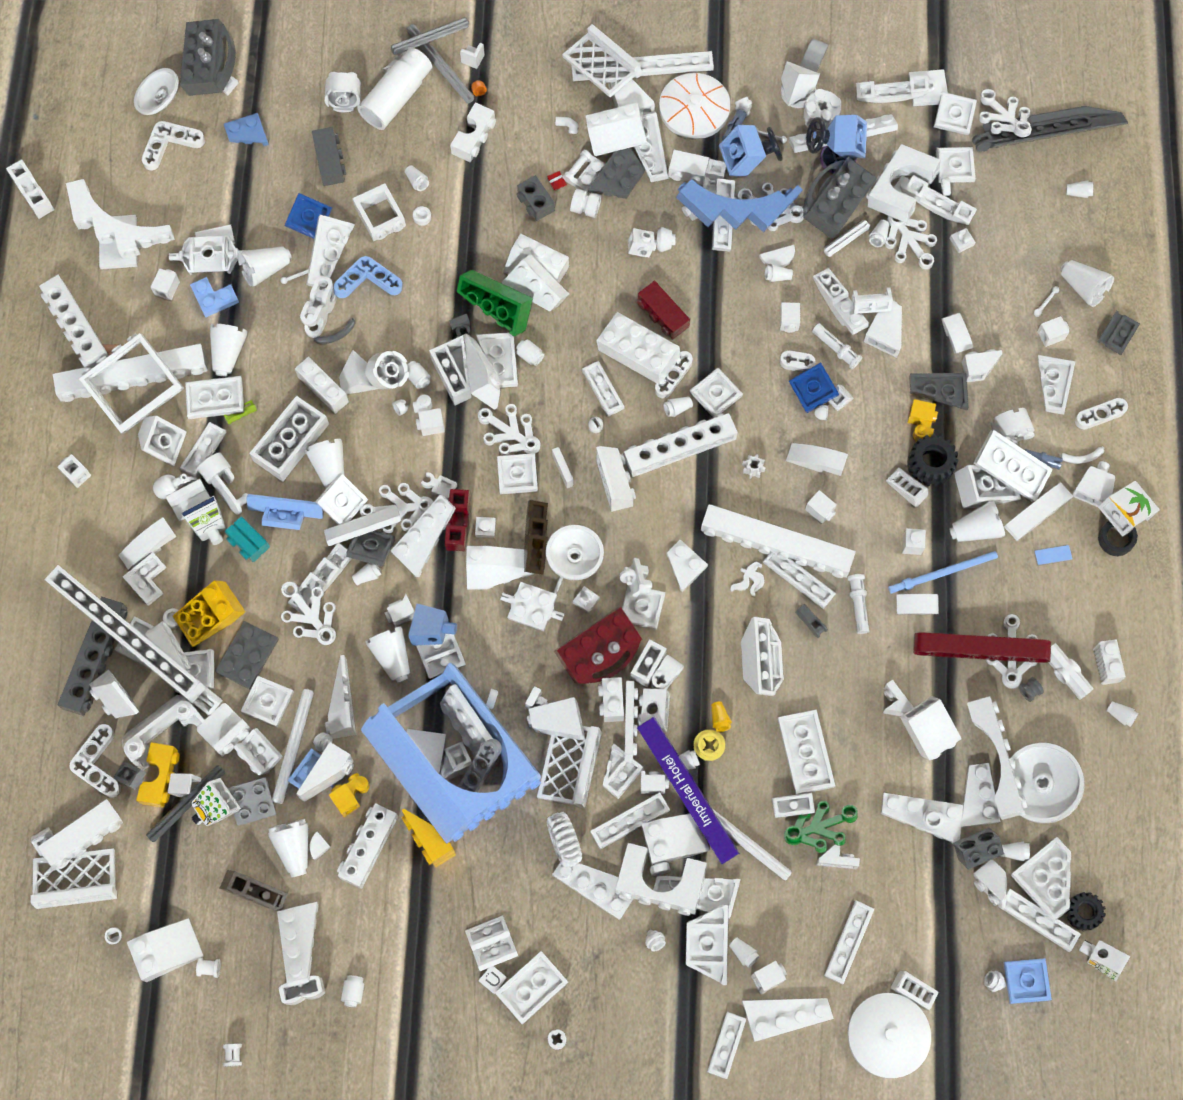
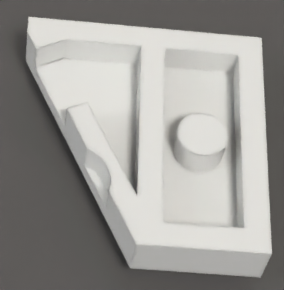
M681 540L667 552V557L682 592L708 567V564Z
M613 744L603 787L619 799L644 768L634 759L633 762H625V752Z

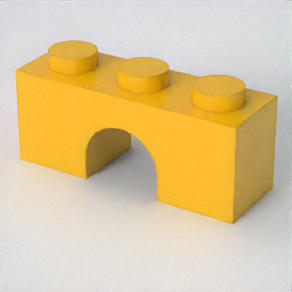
M151 742L146 762L151 766L159 768V776L152 782H142L136 799L140 804L164 808L165 803H168L170 797L168 793L171 773H174V765L179 761V753L174 746Z

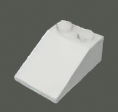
M967 465L954 473L963 509L979 508L989 501H994L995 504H1002L1021 499L1018 492L977 465Z
M107 670L89 684L92 689L89 692L96 701L100 699L104 705L101 707L108 716L112 714L115 718L135 715L139 712L133 699L110 670Z
M329 742L298 790V797L305 802L343 779L345 774L349 775L354 767L351 755Z
M691 814L658 819L641 825L651 866L710 851L706 838Z
M189 918L145 933L127 942L139 976L145 982L151 981L204 956Z

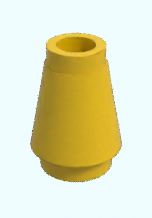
M721 701L712 703L713 728L717 732L729 730L732 721Z

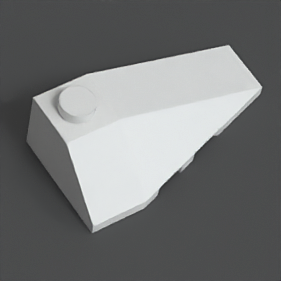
M464 334L471 394L495 410L498 407L500 396V379L479 343L468 334Z
M467 546V590L490 589L495 585L505 584L511 580L534 574L524 572L523 549Z
M340 655L328 712V721L325 722L326 732L330 733L333 739L356 735L345 655Z

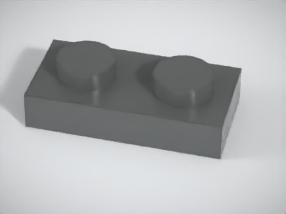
M124 761L113 779L136 790L142 784L146 772Z

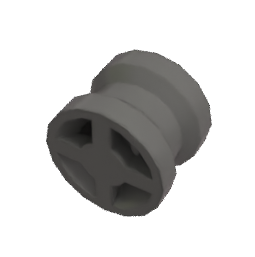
M1031 677L1028 683L1019 686L1021 694L1029 702L1033 701L1035 696H1040L1044 693L1043 687L1034 677Z

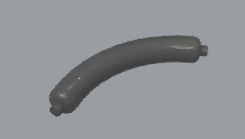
M355 319L349 320L346 326L336 334L317 336L314 338V341L317 344H328L344 338L355 326Z

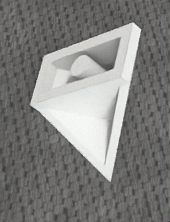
M787 61L781 77L787 105L790 106L812 93L816 88L820 73Z
M352 350L339 376L341 389L346 395L378 389L365 377L367 362L354 350Z
M462 741L444 749L445 755L440 775L447 781L465 774L472 763Z

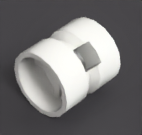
M576 189L570 211L578 214L585 212L586 216L596 218L601 203V195L595 193L588 195L587 191Z

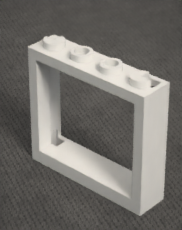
M135 333L127 338L128 342L122 346L120 344L112 350L113 354L109 357L103 356L96 362L97 366L93 369L91 367L87 368L82 373V377L79 378L121 434L126 433L142 421L144 417L150 415L184 389L147 339L140 333L138 335ZM141 343L172 382L173 386L125 422H122L90 380Z

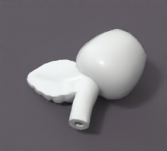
M166 474L154 482L153 491L158 498L166 499V496L179 490L180 487L197 481L198 478L187 477L185 474L175 478L173 475Z

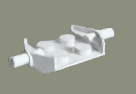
M229 236L189 237L184 242L179 253H169V260L182 261L190 275L196 272L227 271L230 274L238 260V253L246 250L235 248ZM211 249L213 251L210 257L203 256L206 250Z

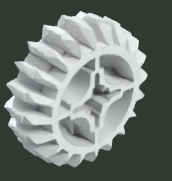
M564 812L552 814V816L547 818V827L556 855L564 867L576 865L581 862L582 853L570 818Z

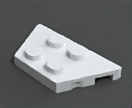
M728 905L718 907L687 922L686 965L720 982L722 985H727Z

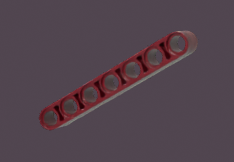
M919 632L914 634L913 653L919 656L1048 663L1051 661V641L1044 639Z

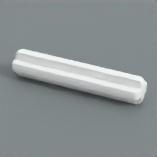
M866 220L861 221L824 247V253L828 257L832 256L867 231L870 227L869 223Z

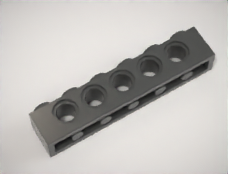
M101 596L100 600L126 620L128 608L124 603ZM93 620L90 623L57 704L62 710L85 716V713L90 710L92 705V695L89 692L92 689L89 684L105 673V663L107 658L113 653V643L115 641L111 635ZM106 635L103 642H98L100 636ZM94 653H99L97 659L91 660V656ZM87 671H91L90 677L84 679V674ZM84 689L83 695L76 697L77 691Z

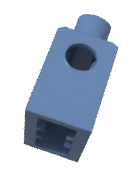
M416 604L408 635L412 645H439L444 642L445 634H456L457 623L448 622L445 611Z

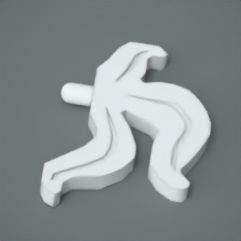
M754 562L748 566L747 570L741 568L740 571L745 573L743 581L733 584L730 591L746 590L749 587L750 578L754 582L751 586L750 594L755 597V592L764 585V576L759 572H755L758 567H762V564Z

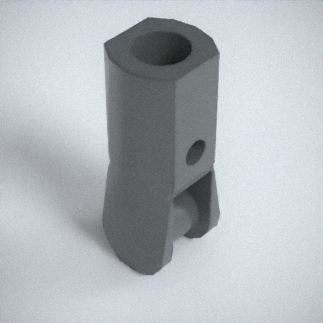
M803 604L795 612L815 637L819 638L822 632L828 631L825 624L815 616L806 604ZM814 622L818 624L816 628L812 626Z

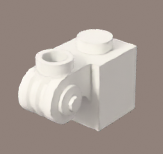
M428 395L419 396L417 401L413 402L414 412L419 414V419H416L417 430H421L423 436L445 432L441 409L431 410V398Z

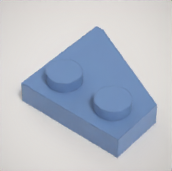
M258 113L224 123L230 142H243L245 144L255 142L262 143L263 146L269 145Z

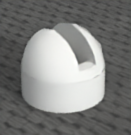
M403 399L392 403L395 412L399 416L406 413L409 408L408 405L405 406L406 401Z
M828 405L816 407L814 414L817 419L827 420Z
M599 417L591 418L588 423L589 430L593 433L601 432L603 429L602 419Z
M116 927L108 929L105 933V940L109 944H116L122 938L121 930ZM115 932L119 933L118 936H115L111 939L109 938V935Z

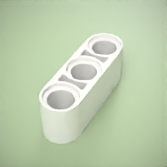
M160 622L146 632L147 639L186 671L191 669L188 659L170 627L165 622Z

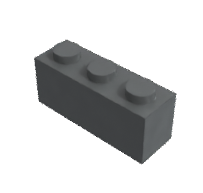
M333 127L313 130L312 136L323 186L345 182L343 175L347 174L345 165L340 162L343 159L341 148H337V144H340L338 133H334Z

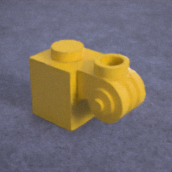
M913 400L907 423L918 425L913 432L915 441L920 438L923 439L926 435L930 438L934 433V428H931V424L936 422L938 414L935 411L936 404Z
M358 773L350 776L347 784L335 786L331 790L332 793L329 794L343 817L361 807L355 799L356 792L364 794L370 788L368 780Z

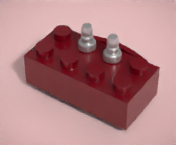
M619 607L555 649L554 653L574 683H597L602 681V678H611L623 670L635 656L643 639L622 607ZM626 651L630 653L626 661L615 671L600 678H593L594 673L605 670L615 664Z

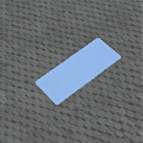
M1069 545L1035 551L1038 565L1072 560Z

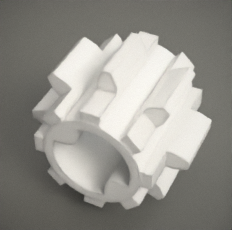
M758 454L755 457L748 455V460L742 463L745 467L743 474L750 475V479L752 476L760 478V473L765 472L766 469L763 466L765 460L758 458ZM752 464H754V465L757 466V468L754 469V468H751L750 466H751Z

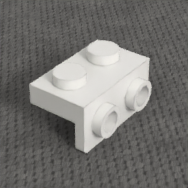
M257 728L253 729L242 743L234 746L238 756L250 765V769L258 775L269 773L283 757Z

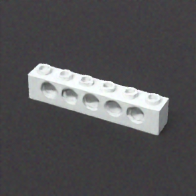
M56 275L39 286L43 292L40 294L46 304L50 303V306H48L53 316L57 315L58 318L55 320L61 329L65 328L66 331L63 333L68 341H73L71 347L76 354L80 353L81 357H79V360L83 366L93 369L98 365L96 362L103 356L109 357L60 276Z
M729 413L725 415L718 414L711 420L699 421L695 426H685L673 434L666 433L659 439L645 441L643 445L628 447L624 451L625 463L631 477H635L736 440L738 432ZM715 428L719 430V432L715 434L712 433L710 430ZM700 435L702 438L695 440L693 436ZM677 441H681L684 443V445L677 446L675 443ZM663 447V448H665L667 451L664 452V453H661V452H659L657 449ZM647 454L649 458L642 459L640 455Z

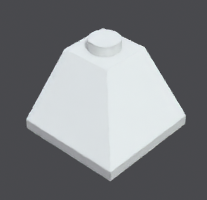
M158 416L144 417L138 433L141 450L171 466H175L186 431Z

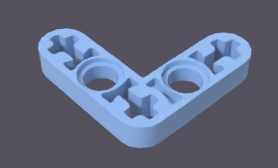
M367 256L359 258L334 283V294L339 298L348 297L366 278L391 295H398L402 291V280ZM383 273L385 277L378 279L375 277V274ZM352 274H356L359 276V278L357 280H351L349 276Z

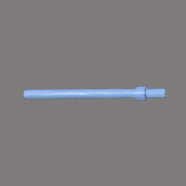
M996 551L912 579H903L901 583L889 586L888 589L890 594L901 590L907 591L913 589L916 585L996 559L998 555Z

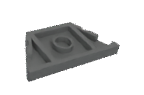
M631 148L618 150L613 153L589 187V193H594V191L602 192L605 196H617L618 198L627 199L645 172L644 167Z

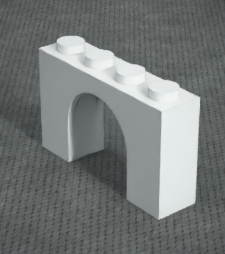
M901 144L899 149L893 152L890 163L885 164L883 174L877 177L874 188H870L866 196L868 207L907 223L915 211L916 198L895 190L891 182L902 175H914L932 184L939 172L941 160Z
M628 843L615 889L616 894L625 900H631V898L638 899V902L644 905L657 904L663 910H670L672 908L678 910V913L683 915L695 914L707 863L687 858L682 879L678 886L668 892H656L650 889L642 878L648 848Z

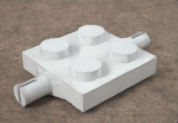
M520 582L514 596L503 592L500 598L502 601L511 603V609L507 617L509 620L541 631H545L551 617L563 621L565 613L554 610L557 594Z

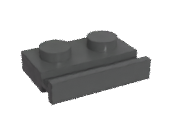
M1116 311L1098 343L1101 342L1105 347L1122 355L1140 323Z

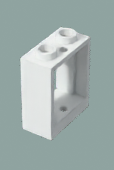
M385 183L352 198L354 207L373 242L384 239L393 232H399L406 226L404 216ZM387 199L397 217L373 227L364 210Z

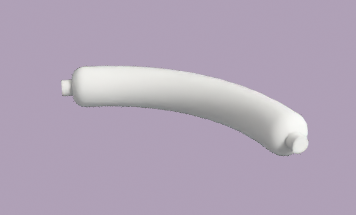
M1098 447L1094 452L1084 456H1072L1062 453L1059 454V457L1068 463H1087L1100 457L1104 453V447Z

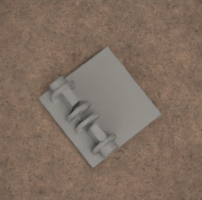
M266 777L227 788L241 808L234 813L237 826L277 815Z

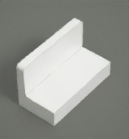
M200 479L166 496L179 521L184 519L181 512L210 498Z

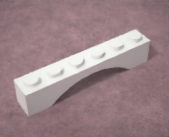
M990 696L968 702L967 705L972 722L992 740L999 754L1001 778L994 798L1000 818L1004 820L1026 814L1024 808H1027L1025 797L1020 796L1018 790L1022 788L1020 779L1015 777L1013 772L1016 769L1013 757L1009 758L1007 752L1011 750L1008 739H1004L1002 735L1005 728L1002 720H998L996 713H999L997 702H993Z

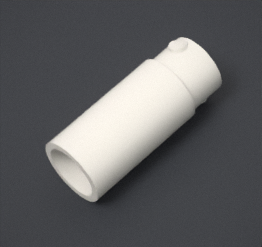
M409 48L399 60L395 61L358 106V112L364 120L373 127L384 130L431 71L432 64L421 51Z

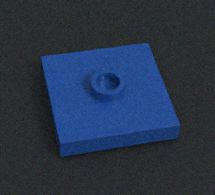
M298 193L285 226L314 239L319 215L329 217L332 207Z
M821 362L789 380L806 413L839 396L837 389Z

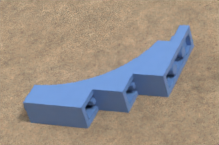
M691 179L688 183L684 182L678 188L679 193L676 198L707 227L721 216L736 230L748 218L764 233L800 195L803 189L797 185L794 189L790 188L784 195L777 191L761 198L742 200L714 194Z

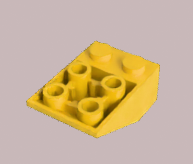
M214 580L173 615V618L192 647L231 625L246 611L225 581Z
M402 809L404 816L401 818L409 831L413 829L414 833L411 835L419 848L423 846L425 849L422 851V854L429 865L433 863L436 868L456 855L450 842L446 844L433 825L406 809Z

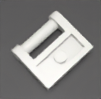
M584 149L580 153V158L562 177L575 188L587 191L589 195V187L606 164ZM586 161L589 162L590 164L579 176V178H574L575 174L582 167V165Z

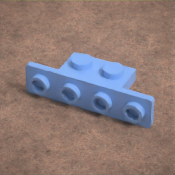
M253 494L247 495L248 510L264 512L262 526L300 530L304 517L323 518V509L312 501Z

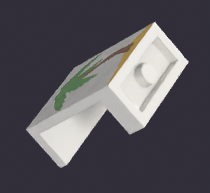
M1136 481L1109 496L1098 506L1122 537L1144 520H1150L1160 511Z

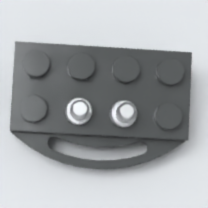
M220 19L186 22L180 86L189 96L222 93L232 75L236 58L235 43L232 35ZM226 41H227V42H228V56H227L226 64H225V66H224V63H225V52H226Z
M849 157L829 165L814 179L806 193L803 218L833 239L841 231L877 178ZM833 169L835 173L829 176L821 185L816 199H812L813 190L819 179L826 172Z

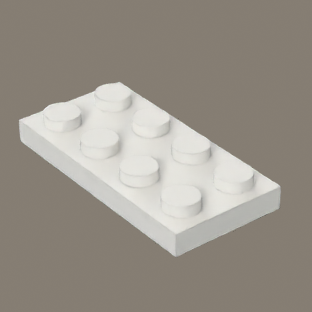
M995 430L989 432L974 461L975 465L1031 502H1035L1038 499L1053 470Z
M455 684L449 687L440 702L441 709L444 714L448 715L453 728L460 733L463 743L470 748L475 758L482 744L493 738ZM490 745L491 748H490L489 752L487 753V755H489L490 753L493 752V751H492V748H493V747H492L491 745ZM479 759V763L482 766V768L485 767L486 762L482 759Z
M817 710L778 717V724L795 794H805L834 788V778Z

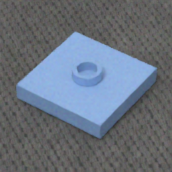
M1045 958L1003 962L1009 1004L1052 1000Z

